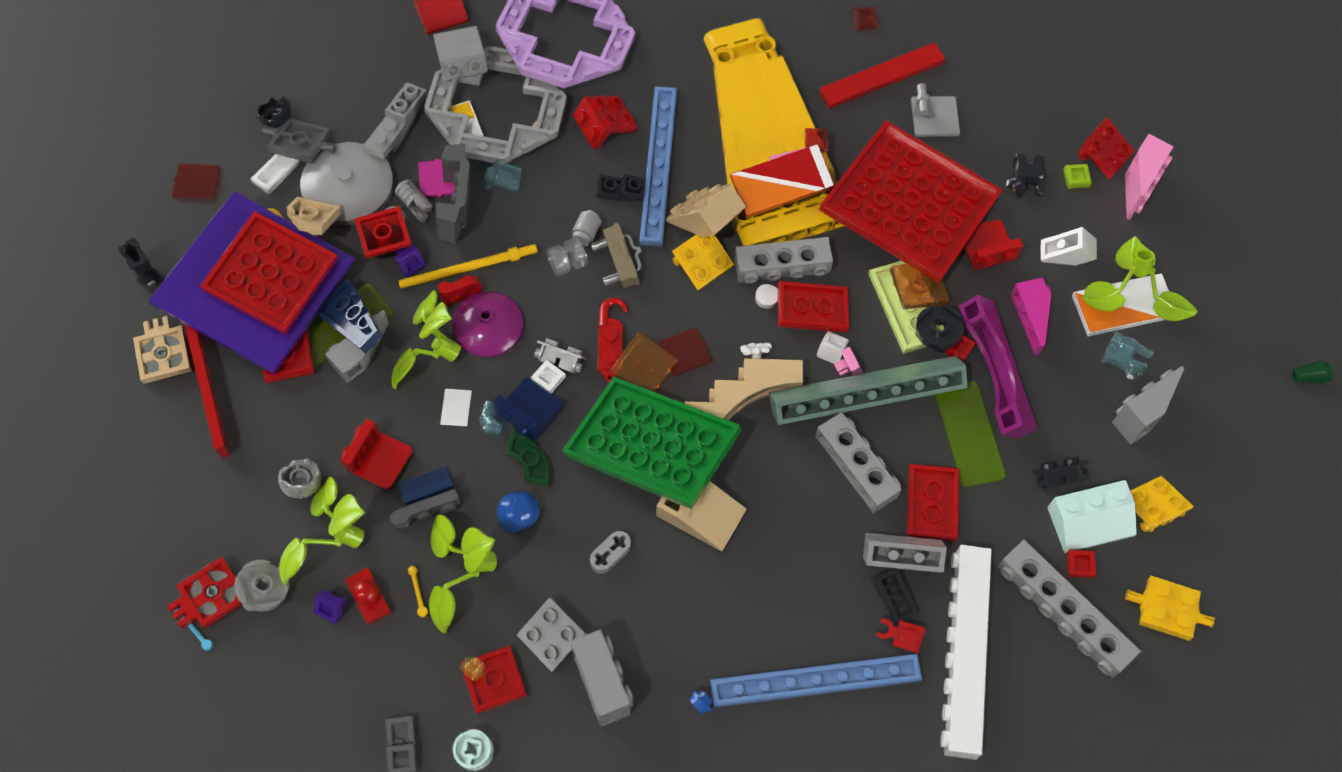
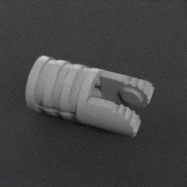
M404 180L396 187L395 194L419 221L425 223L429 217L427 211L430 212L433 205L411 180Z

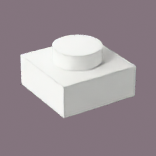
M546 360L532 375L531 381L551 395L566 376L564 372Z

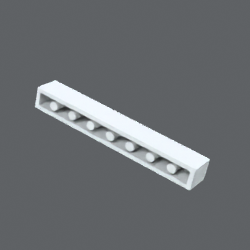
M960 545L956 553L953 552L951 557V568H955L954 577H951L949 588L950 592L953 593V602L949 603L948 617H952V627H948L947 642L951 643L950 652H947L945 667L949 668V678H945L944 694H948L947 704H944L942 719L946 721V731H942L941 747H945L944 755L978 759L982 755L991 549Z

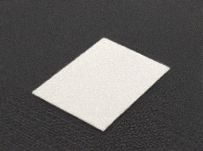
M445 389L440 425L467 426L472 390Z

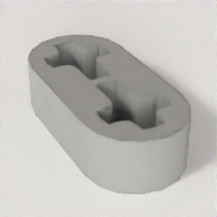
M616 531L600 544L590 556V565L593 571L599 574L610 571L630 551L631 540L629 535L623 531ZM614 540H625L624 548L619 546L614 551H612V549L615 547ZM607 554H609V556L606 558L607 565H596L597 557H600L602 559Z

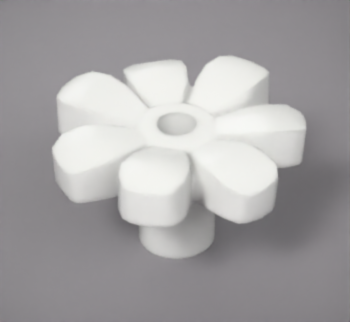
M749 343L748 345H742L740 348L743 355L750 354L752 359H762L761 354L770 352L771 343H758L756 345L755 343Z

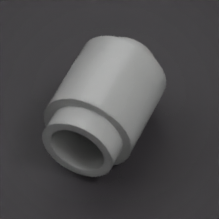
M587 210L580 213L573 227L571 237L578 245L588 246L589 243L593 242L602 223L596 212Z

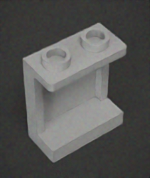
M477 26L433 34L444 80L487 72L485 54Z

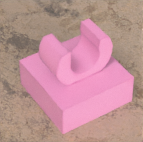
M848 347L841 352L845 359L834 363L840 376L850 371L853 375L864 374L851 348Z

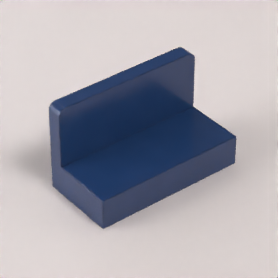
M441 467L399 483L406 506L454 490L446 467Z

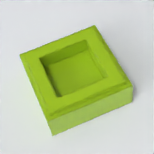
M1088 164L1065 165L1063 171L1067 189L1088 188L1091 186L1092 182Z

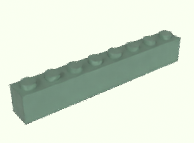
M957 356L772 391L769 392L771 414L777 424L782 425L967 388L966 365Z

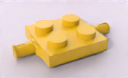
M1150 576L1147 579L1146 589L1143 594L1129 589L1126 592L1125 600L1140 604L1141 616L1139 625L1188 641L1193 638L1197 623L1209 626L1210 628L1214 625L1215 617L1200 613L1199 600L1201 591Z

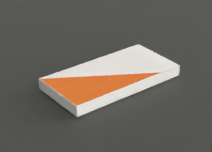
M1162 273L1156 274L1157 293L1160 296L1161 293L1169 290ZM1150 276L1129 280L1124 290L1120 293L1124 296L1125 303L1121 308L1114 311H1101L1089 306L1082 299L1085 290L1076 291L1072 294L1087 337L1165 320L1159 317L1153 310V304L1156 300L1153 298ZM1122 282L1114 283L1112 285L1116 289H1118L1121 286Z

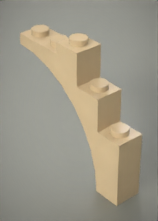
M744 358L743 367L738 369V380H715L714 389L709 388V402L685 401V404L729 420L747 405L769 397V392L802 386L803 360Z

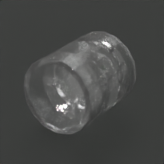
M578 237L565 241L563 246L557 244L546 249L547 258L557 277L570 273L572 267L577 270L588 265L586 252ZM567 252H569V254H570V257H571L570 260H569V258H568V256H567V254H566Z

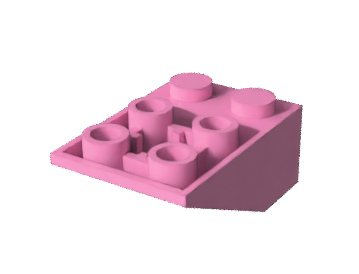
M1150 134L1146 137L1125 174L1126 213L1129 220L1134 212L1140 213L1173 158L1169 154L1174 146Z

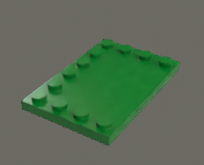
M613 377L562 452L569 459L692 510L741 433V426Z

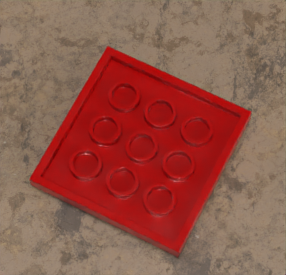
M254 211L202 282L200 288L207 294L286 335L338 260V256Z

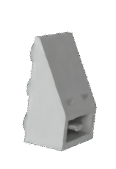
M1183 366L1175 371L1172 369L1167 370L1160 376V381L1156 384L1154 381L1148 383L1141 389L1142 393L1138 396L1135 393L1130 395L1123 401L1124 405L1115 412L1117 416L1112 423L1130 445L1148 434L1165 414L1184 371Z

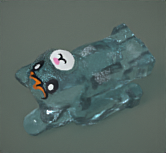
M1115 331L1101 362H1108L1117 368L1123 369L1128 379L1141 377L1144 370L1149 366L1147 363L1133 360L1136 352L1148 358L1152 357L1154 352L1146 349L1136 339L1123 336Z

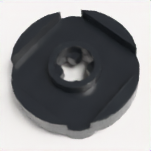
M934 305L922 310L917 317L916 336L922 344L937 352L943 353L947 349L953 348L963 337L964 324L962 315L950 306L942 305V307L935 308ZM945 325L943 331L936 330L934 326Z

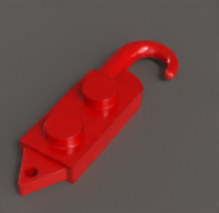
M615 297L604 300L599 309L598 373L603 375L608 384L612 380L608 378L617 377L619 373H622L623 325L620 321L609 318V307L616 304L622 307L624 313L628 311L625 302Z

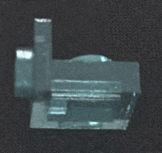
M496 160L485 171V189L490 190L496 185L516 192L519 188L522 169Z

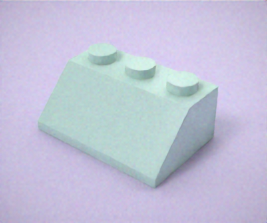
M1126 480L1055 497L1047 507L1065 554L1069 550H1081L1137 535L1135 502Z

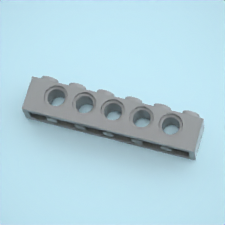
M1025 540L1019 543L998 565V568L1001 569V574L1007 580L1013 581L1025 598L1032 599L1039 606L1040 612L1045 617L1051 618L1058 625V629L1062 634L1071 637L1083 654L1090 656L1096 661L1098 668L1104 674L1114 678L1141 652ZM1023 569H1029L1033 577H1027L1023 573ZM1042 587L1049 588L1052 596L1044 594ZM1061 605L1069 607L1071 615L1064 613ZM1081 624H1086L1090 628L1091 633H1085L1081 628ZM1101 642L1109 646L1110 653L1105 652L1101 648Z

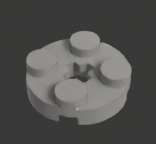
M254 560L247 563L235 579V594L243 604V607L248 611H270L277 608L285 599L289 589V580L287 585H284L280 578L279 567L276 568L274 565H271L270 561ZM258 581H261L262 584H267L268 587L265 590H260L256 585Z

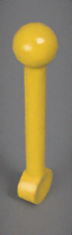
M410 566L408 574L412 577L419 608L417 613L423 618L428 615V610L424 607L416 575L418 569L416 566Z

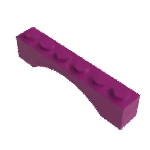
M977 295L959 305L966 328L979 346L988 365L995 390V415L1003 436L1018 439L1038 428L994 301Z

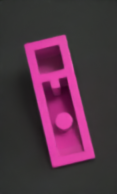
M1043 277L1016 283L1011 293L1035 356L1040 355L1046 343L1051 302V290L1045 284Z

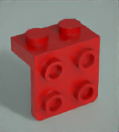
M585 96L573 114L593 149H599L610 133L635 132L638 128L633 117L618 96Z
M999 219L979 224L964 246L974 271L1017 260L1023 248L1020 238L1010 240L1002 221Z
M366 418L364 423L356 428L354 439L350 446L344 448L341 454V462L347 472L385 490H390L413 451L409 445L379 432L375 422Z

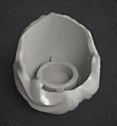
M308 458L293 460L288 467H284L279 471V486L282 492L289 497L298 499L308 498L313 493H316L321 486L322 474L318 465Z

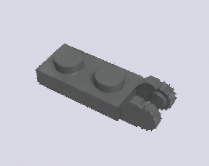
M451 490L392 512L389 518L391 524L396 529L407 528L413 520L425 521L430 519L433 513L453 511L461 503L456 490Z

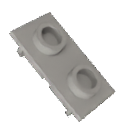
M546 338L545 342L537 341V343L542 344L541 349L537 348L534 354L538 361L545 362L547 360L554 366L557 358H560L558 368L573 374L575 372L580 373L583 364L579 363L580 359H587L581 356V350L568 346L567 350L558 347L559 342Z

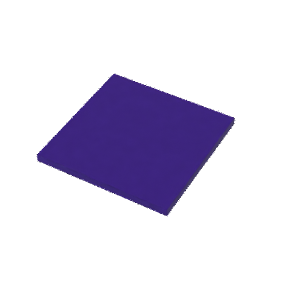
M234 191L149 299V303L274 375L355 263V258L308 232L300 231L291 222ZM254 211L338 256V260L286 335L207 294L200 288L202 282Z

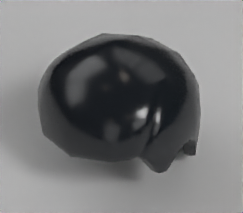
M282 96L280 101L271 97L268 103L260 105L256 112L257 119L261 124L273 128L282 126L291 118L292 114L290 101L285 96Z

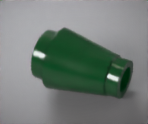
M1320 360L1293 369V381L1295 383L1326 384L1327 381L1332 380V367L1329 362Z

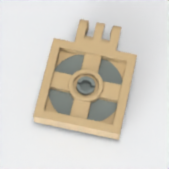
M168 316L162 317V326L158 318L153 319L154 328H151L149 321H144L145 335L133 338L140 380L143 384L192 372L184 329L182 326L171 328Z

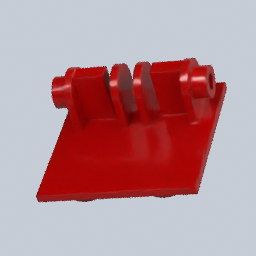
M1107 117L1081 145L1082 148L1079 150L1078 157L1081 160L1091 158L1106 178L1110 180L1135 150Z

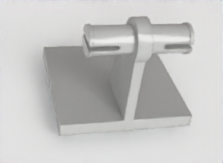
M918 84V95L911 97L915 137L960 136L956 96L929 97L926 92V84Z

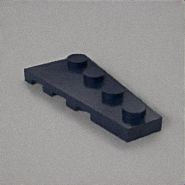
M348 277L332 293L317 314L365 354L383 336L357 289Z

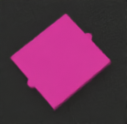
M435 159V161L418 162L420 191L426 198L438 197L439 199L443 196H452V192L455 191L454 183L443 182L442 160Z

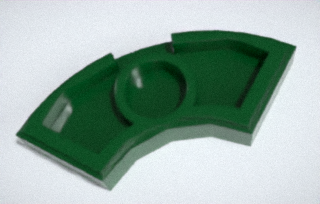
M511 431L506 456L516 460L522 466L525 473V484L549 488L550 468L544 453L532 439L521 433Z

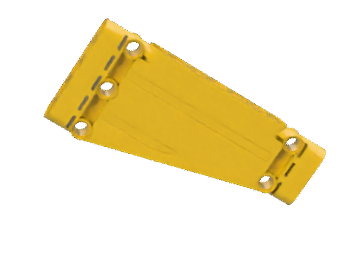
M757 18L708 32L704 36V42L714 63L713 68L727 184H731L734 188L730 174L769 161L770 156L818 144L835 186L837 181H835V173L785 60L781 55L778 56L775 50V40L769 36L763 21ZM832 189L787 204L786 206L790 208L781 206L749 218L745 217L742 210L732 219V227L738 233L743 246L800 240L841 228L844 225L818 210L820 204L827 197L826 193H830Z

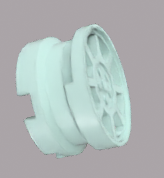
M471 729L463 734L461 733L456 738L453 745V754L456 761L465 769L471 771L481 770L492 760L494 753L493 744L483 732Z

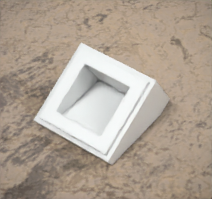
M827 331L818 349L817 357L833 364L841 360L843 356L841 351L846 349L849 340Z

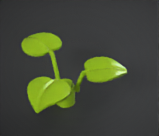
M1136 236L1123 244L1116 253V263L1123 269H1130L1121 286L1116 289L1108 282L1097 281L1087 286L1082 297L1085 303L1101 311L1117 310L1125 303V298L1120 293L1124 290L1131 276L1134 274L1142 278L1150 274L1153 298L1156 300L1153 304V310L1159 317L1168 321H1180L1197 314L1196 308L1177 293L1165 291L1160 296L1158 295L1155 280L1156 269L1153 268L1156 262L1155 254L1146 248Z
M435 290L422 301L413 316V324L418 325L422 320L425 323L419 335L421 339H425L430 334L436 337L431 345L434 351L419 348L414 350L412 348L407 349L393 368L391 382L395 390L397 384L412 368L416 355L425 354L436 359L440 355L449 362H452L461 350L459 344L438 330L439 327L452 320L448 313L445 303L441 302L435 307L437 301V291Z
M328 477L326 482L315 493L310 510L311 514L315 517H319L325 512L332 518L328 532L331 536L335 537V540L303 539L301 541L299 538L293 539L285 548L279 565L280 578L284 585H287L288 580L303 564L306 558L307 544H327L340 547L343 543L352 548H357L364 538V530L352 525L365 514V511L353 495H345L336 505L334 512L330 511L329 506L335 501L338 491L337 482L333 477Z
M437 515L431 531V547L434 554L440 558L446 557L449 550L464 554V565L466 570L470 572L444 584L443 588L435 586L431 592L429 599L431 618L435 626L442 633H447V628L451 624L455 612V600L449 588L469 578L478 577L479 572L494 571L497 565V558L495 553L490 551L495 539L487 536L477 528H468L462 539V549L454 547L452 545L455 539L453 524L446 516Z

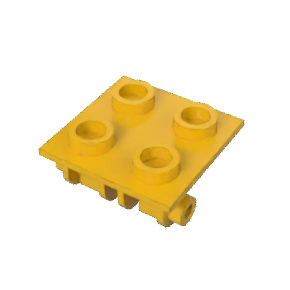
M696 234L672 251L675 256L672 259L674 264L682 266L697 291L734 265L715 235L701 237Z
M1162 476L1130 491L1135 502V513L1143 521L1140 523V527L1144 532H1152L1159 525L1164 526L1167 522L1170 523L1173 519L1184 516L1188 510L1194 508Z

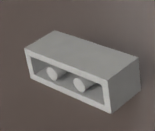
M866 533L863 559L868 566L943 573L947 547L942 540Z

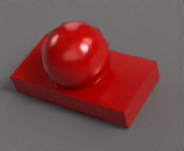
M368 567L344 579L368 626L391 614Z

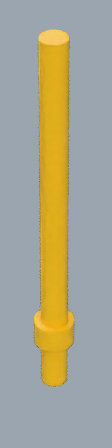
M536 244L521 248L516 246L508 248L506 252L398 281L400 288L404 289L509 260L511 262L518 261L520 257L538 252Z

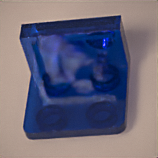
M524 378L507 399L499 395L493 402L495 415L500 420L510 423L517 432L523 436H528L533 441L563 406L560 399L530 378Z

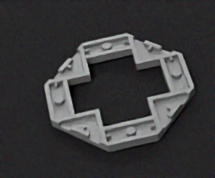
M492 46L483 49L487 69L522 75L507 49ZM442 70L435 72L424 106L425 113L449 145L465 144L466 158L505 164L558 137L567 103V96L557 86L526 76L523 94L543 97L536 127L513 123L509 140L505 141L467 134L466 129L469 123V115L449 111L457 83L462 82L480 86L483 73L444 80Z

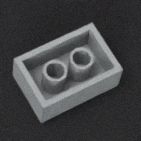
M600 629L570 641L572 654L600 727L629 716L630 707L633 706V698L628 685L623 686L621 683L623 681V672L618 660H612L614 655L609 636L603 637Z

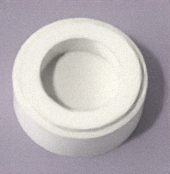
M770 284L761 285L756 291V303L764 309L775 307L777 305V288Z

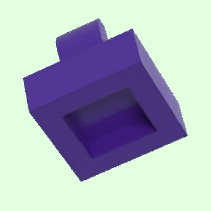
M414 245L407 249L402 248L395 251L398 255L394 259L401 273L406 278L425 266L418 248Z
M321 589L316 595L313 613L336 624L341 619L346 595L338 598L334 595V589H330L328 592Z

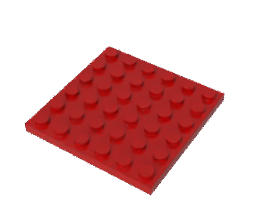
M885 121L823 200L818 210L937 283H940L999 197L1002 189L892 123Z

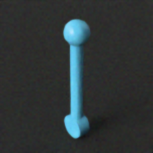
M192 623L188 625L189 629L200 640L201 647L206 651L210 650L213 647V643L205 639Z

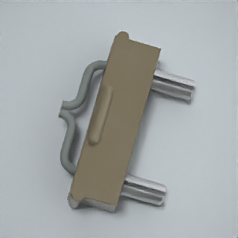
M615 223L614 226L603 229L605 239L591 243L593 251L606 246L609 247L618 272L604 277L603 282L605 285L621 281L623 289L632 285L638 286L640 281L636 272L641 269V262L638 257L641 249L634 245L629 234H622L619 224ZM625 237L629 239L632 249L637 250L635 252V259L638 264L636 269L627 248Z

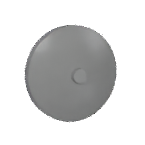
M356 142L336 144L337 149L334 154L322 150L317 153L311 163L306 164L300 180L301 193L305 199L341 206V215L332 224L342 226L356 225L354 218L382 211L386 207L393 193L394 178L386 158L383 160L365 153L363 150L364 144Z

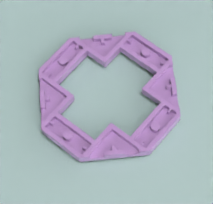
M508 0L496 23V32L522 75L567 88L621 70L634 41L635 31L631 26H628L624 14L612 0H568L597 9L593 26L612 31L601 57L579 51L572 66L534 55L533 51L537 45L538 37L519 32L531 7L552 13L558 0Z

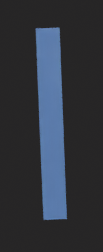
M655 87L639 245L663 247L677 88Z
M912 654L711 679L710 685L713 706L715 708L921 682L922 676L918 655Z

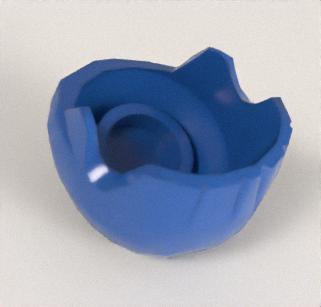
M515 491L508 493L501 498L497 507L498 522L509 533H517L520 530L529 528L538 520L540 515L538 500L528 492Z

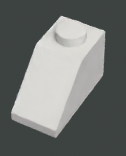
M1083 227L1041 240L1042 262L1079 265L1097 259V239Z

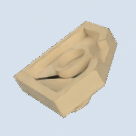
M296 197L287 206V215L300 231L308 232L311 235H322L341 215V206Z

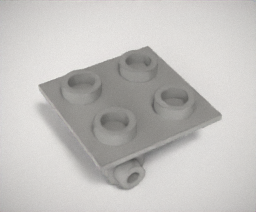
M551 597L548 598L517 634L551 672L572 651L570 641L586 635Z

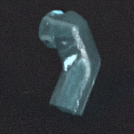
M485 401L479 423L486 433H492L494 436L499 435L502 425L497 423L493 417L496 404L491 401Z

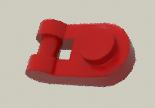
M470 275L464 276L452 283L444 281L438 285L440 301L445 303L446 306L461 302L482 290L478 277Z

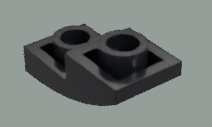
M599 174L595 198L615 201L643 200L646 178L623 174L622 178Z

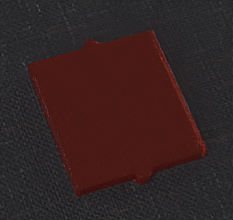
M179 163L176 178L173 179L175 184L172 197L214 200L215 189L219 185L217 180L220 169L219 165Z
M697 328L658 341L664 356L663 361L667 363L673 377L712 362L706 349V342H703Z

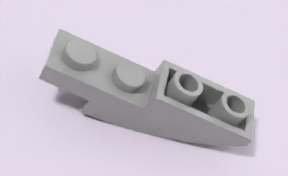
M406 82L385 109V118L363 145L365 153L384 160L391 150L396 152L418 115L427 93L426 89Z

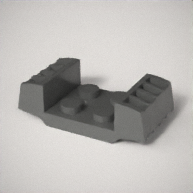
M465 144L446 145L442 154L443 182L454 183L455 191L452 192L451 204L436 203L438 239L457 244L460 230L466 227L470 163L466 159Z

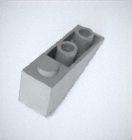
M384 310L372 315L382 335L389 324ZM345 338L340 343L332 345L325 355L329 364L348 384L367 369L381 338L366 354Z

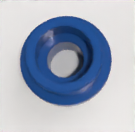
M696 690L692 692L693 695L689 700L702 715L707 711L711 712L713 710L710 706L713 701L703 690L700 693Z

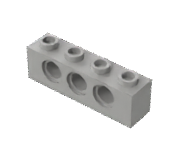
M828 237L739 246L735 248L734 256L738 283H755L758 280L776 281L780 278H801L805 275L822 276L831 272L833 264ZM802 258H809L811 261H805ZM780 260H785V261H787L788 263L784 264V263H781V262H779V261H780ZM756 263H763L765 265L758 266Z
M841 412L817 428L815 437L873 514L898 498L901 492L899 481L895 476H891L887 472L883 460L879 456H875L870 450L869 442L865 437H860L856 431L855 424L850 418H846ZM846 439L850 442V445H843L839 440ZM861 458L865 464L859 465L854 459ZM869 478H877L880 484L871 483Z

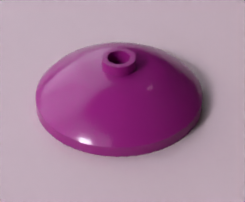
M492 291L476 293L463 300L455 310L452 318V332L456 342L469 354L485 358L496 357L512 349L519 341L524 327L522 312L515 301L504 294ZM484 315H490L488 319L482 318Z

